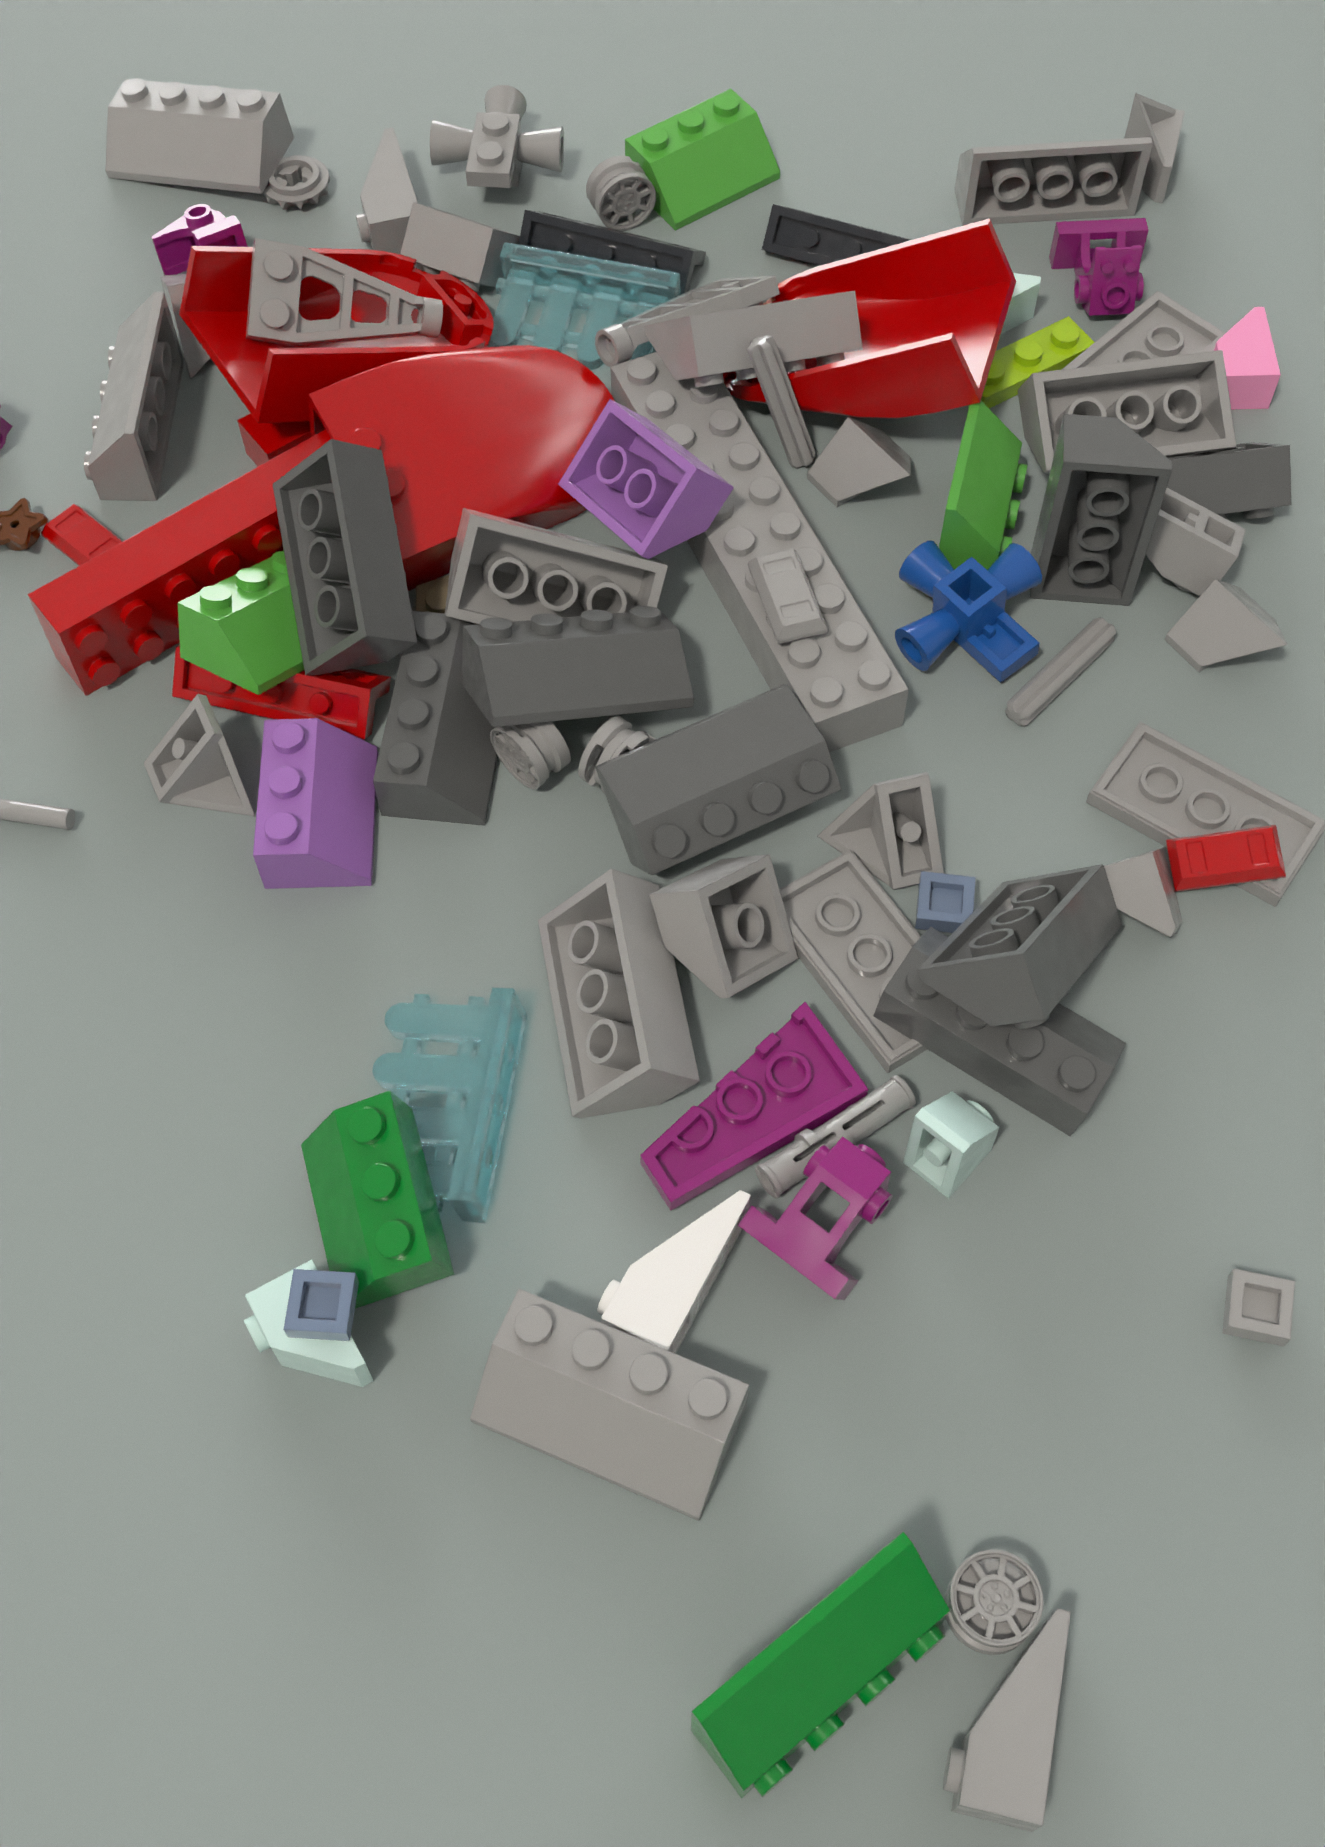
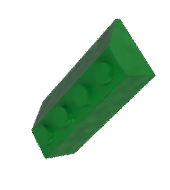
M904 1532L897 1536L692 1710L691 1731L741 1798L754 1787L761 1797L768 1794L793 1771V1768L786 1760L806 1742L814 1752L845 1725L838 1715L857 1697L865 1707L868 1706L896 1680L889 1672L891 1667L907 1653L915 1662H918L944 1639L945 1635L938 1626L943 1623L950 1609L908 1536Z

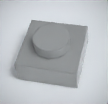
M1233 1269L1227 1279L1222 1334L1284 1347L1291 1339L1295 1281Z

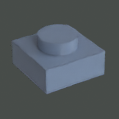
M921 871L918 884L915 929L928 930L930 927H933L939 932L953 933L973 913L976 877Z
M293 1269L283 1329L287 1337L350 1341L359 1285L356 1273Z

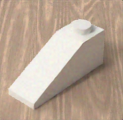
M739 1190L631 1264L621 1283L613 1279L605 1289L597 1308V1312L602 1315L601 1323L676 1354L742 1231L738 1224L750 1209L751 1195Z

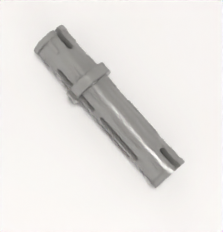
M894 1075L888 1082L856 1103L848 1106L815 1130L811 1131L806 1128L796 1134L794 1138L795 1143L765 1163L756 1166L755 1172L763 1188L773 1198H778L784 1191L807 1177L803 1174L804 1168L822 1145L832 1149L842 1136L855 1145L904 1111L913 1108L916 1105V1100L912 1090L901 1077Z

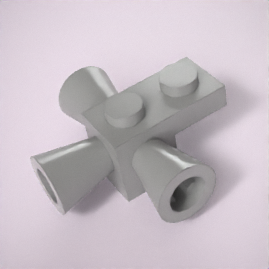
M497 85L487 91L484 99L486 113L477 112L474 130L432 120L430 128V159L432 165L468 160L465 171L467 186L518 187L523 162L557 172H562L563 126L522 133L521 119L526 111L527 103L524 95L512 86Z

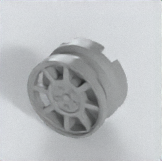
M614 156L604 160L592 171L586 184V195L589 202L596 210L602 223L611 229L623 231L636 227L650 215L655 205L656 192L654 186L645 175L640 164L632 161L629 156ZM641 209L642 212L633 218L632 214ZM621 218H628L626 222L617 223Z
M620 716L612 717L595 732L588 742L580 759L579 777L591 786H600L601 782L595 766L656 739L644 731L634 732L631 730L632 724Z
M552 722L495 727L490 732L492 746L503 765L520 783L530 789H538L549 778V772L557 773L571 761L569 748L563 736Z
M985 1550L968 1557L958 1567L949 1582L944 1599L950 1609L946 1619L954 1635L968 1648L987 1655L1005 1654L1016 1649L1036 1628L1043 1611V1592L1034 1571L1016 1555L1001 1550Z

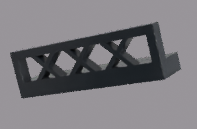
M773 204L762 250L817 265H825L911 241L912 239Z
M525 210L516 256L679 296L690 290L694 266L704 264L706 251L541 211Z

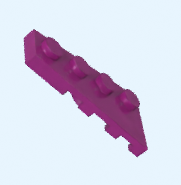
M804 1002L791 1014V1019L775 1034L773 1032L770 1033L755 1048V1053L735 1072L731 1070L716 1084V1089L698 1106H692L640 1155L641 1166L671 1211L794 1141L795 1135L804 1129L813 1130L827 1122L848 1106L868 1094V1088L808 1004Z

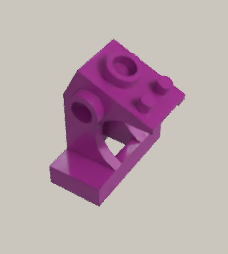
M205 204L189 207L182 217L151 237L164 276L177 275L187 271L191 246L248 247L239 220L234 215L225 218L221 212L213 210Z
M1146 218L1056 222L1049 255L1051 269L1074 268L1076 277L1074 283L1075 303L1082 304V307L1089 316L1130 314L1135 309V301H1141L1144 281L1142 273H1139L1149 231ZM1112 239L1111 247L1090 248V240Z
M842 1136L832 1149L822 1145L814 1153L803 1171V1174L808 1177L807 1181L779 1220L765 1209L751 1206L738 1224L740 1228L837 1300H845L859 1281L835 1263L838 1253L862 1218L873 1224L884 1212L893 1196L887 1191L891 1171L886 1168V1163L882 1157L870 1147L863 1144L855 1146ZM827 1186L850 1203L830 1232L806 1215L812 1204Z

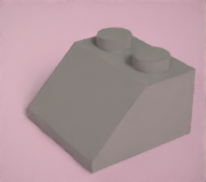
M413 202L400 255L417 259L415 264L417 269L430 274H440L443 270L455 275L454 277L465 283L473 291L479 292L480 284L492 287L498 286L518 258L516 255L520 236Z
M770 854L721 859L649 894L664 947L719 998H729L798 959Z

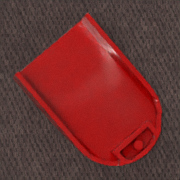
M989 218L806 270L778 284L780 294L770 298L763 305L855 291L863 349L844 352L845 360L818 367L816 357L805 359L806 369L787 372L797 403L802 411L855 417L902 418L937 413L980 403L1017 281ZM736 371L723 373L724 384L732 396L746 401L767 404L757 377L737 381Z
M191 246L179 315L257 423L310 421L309 394L387 363L426 354L488 347L494 327L491 311L475 291L443 270L440 274H430L415 268L417 259L396 253L369 249L331 248L308 249L416 296L442 300L443 318L438 338L417 334L414 336L303 346H288L246 339L253 247ZM306 277L301 281L299 313L304 319L310 321L331 319L339 313L340 294L334 286L314 277ZM355 291L352 296L351 318L355 322L381 323L386 319L387 304L378 296ZM414 309L411 313V319L414 323H417L418 309Z
M532 345L472 348L420 355L387 363L310 393L311 436H314L326 429L333 440L382 450L394 519L397 525L401 557L406 573V584L408 591L415 589L417 585L450 573L451 557L463 508L544 529L552 528L586 511L587 509L559 486L558 483L609 399L613 401L614 399L605 384L589 368L561 352Z

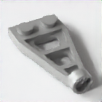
M255 238L252 253L246 339L288 346H303L414 336L417 334L438 338L443 318L442 300L416 296L304 246ZM314 277L331 284L337 289L340 294L339 313L334 318L310 321L300 315V286L304 278ZM361 291L382 298L387 304L385 321L381 323H360L352 320L353 293ZM414 309H418L417 323H414L411 319V313Z
M776 275L719 279L681 294L620 324H614L599 330L595 336L597 353L602 362L610 367L629 361L636 347L649 341L645 333L644 326L692 315L763 305L762 301L780 294Z

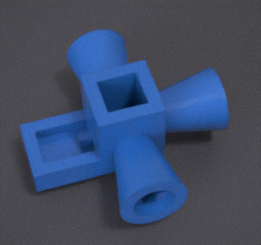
M932 540L920 544L907 556L900 568L899 578L933 598L931 614L895 631V640L900 651L915 668L927 671L954 640L1001 683L1038 654L1040 643L1005 612L1006 600L1032 589L1042 582V573L1037 561L1023 546L1011 543L988 570L973 557H970L954 569L938 545Z

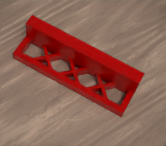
M179 645L175 651L172 697L192 701L197 694L206 695L212 706L271 719L318 718L351 735L366 739L372 735L376 700L389 692L391 677L357 669H347L311 676L305 675V670L257 695L180 658Z

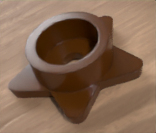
M21 498L10 510L0 511V546L5 544L7 548L14 551L31 547L39 539L41 534L40 527L48 522V518L44 514L32 512L30 502L26 498Z

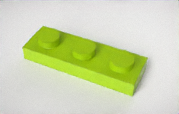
M1067 316L995 351L981 401L990 409L1018 395V389L1032 373L1062 370L1095 342Z

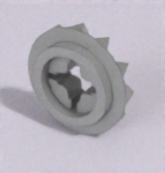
M302 155L284 157L280 159L270 176L263 194H265L269 204L279 203L283 210L291 205H297L301 210L303 204H317L319 196L328 194V183L330 182L328 169L321 161L313 157Z

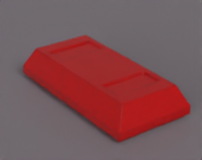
M77 504L71 505L48 522L41 531V535L78 566L123 542V540Z
M1276 825L1166 840L1175 892L1286 877Z

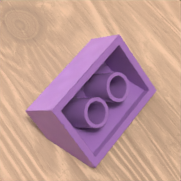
M611 399L607 402L558 483L559 486L618 537L646 559H650L707 531L734 488L649 419Z
M318 718L264 720L253 857L265 889L372 886L377 799L373 778L379 756L377 746Z

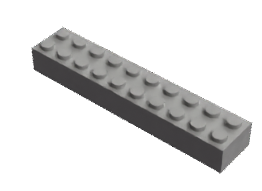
M657 352L610 366L611 395L615 402L649 419L734 487L707 531L687 540L770 690L783 684L790 687L824 737L829 753L903 726L909 691L908 687L725 384L721 383L695 388L694 378L676 381ZM794 549L798 553L828 628V633L778 644L748 568V562L759 556Z

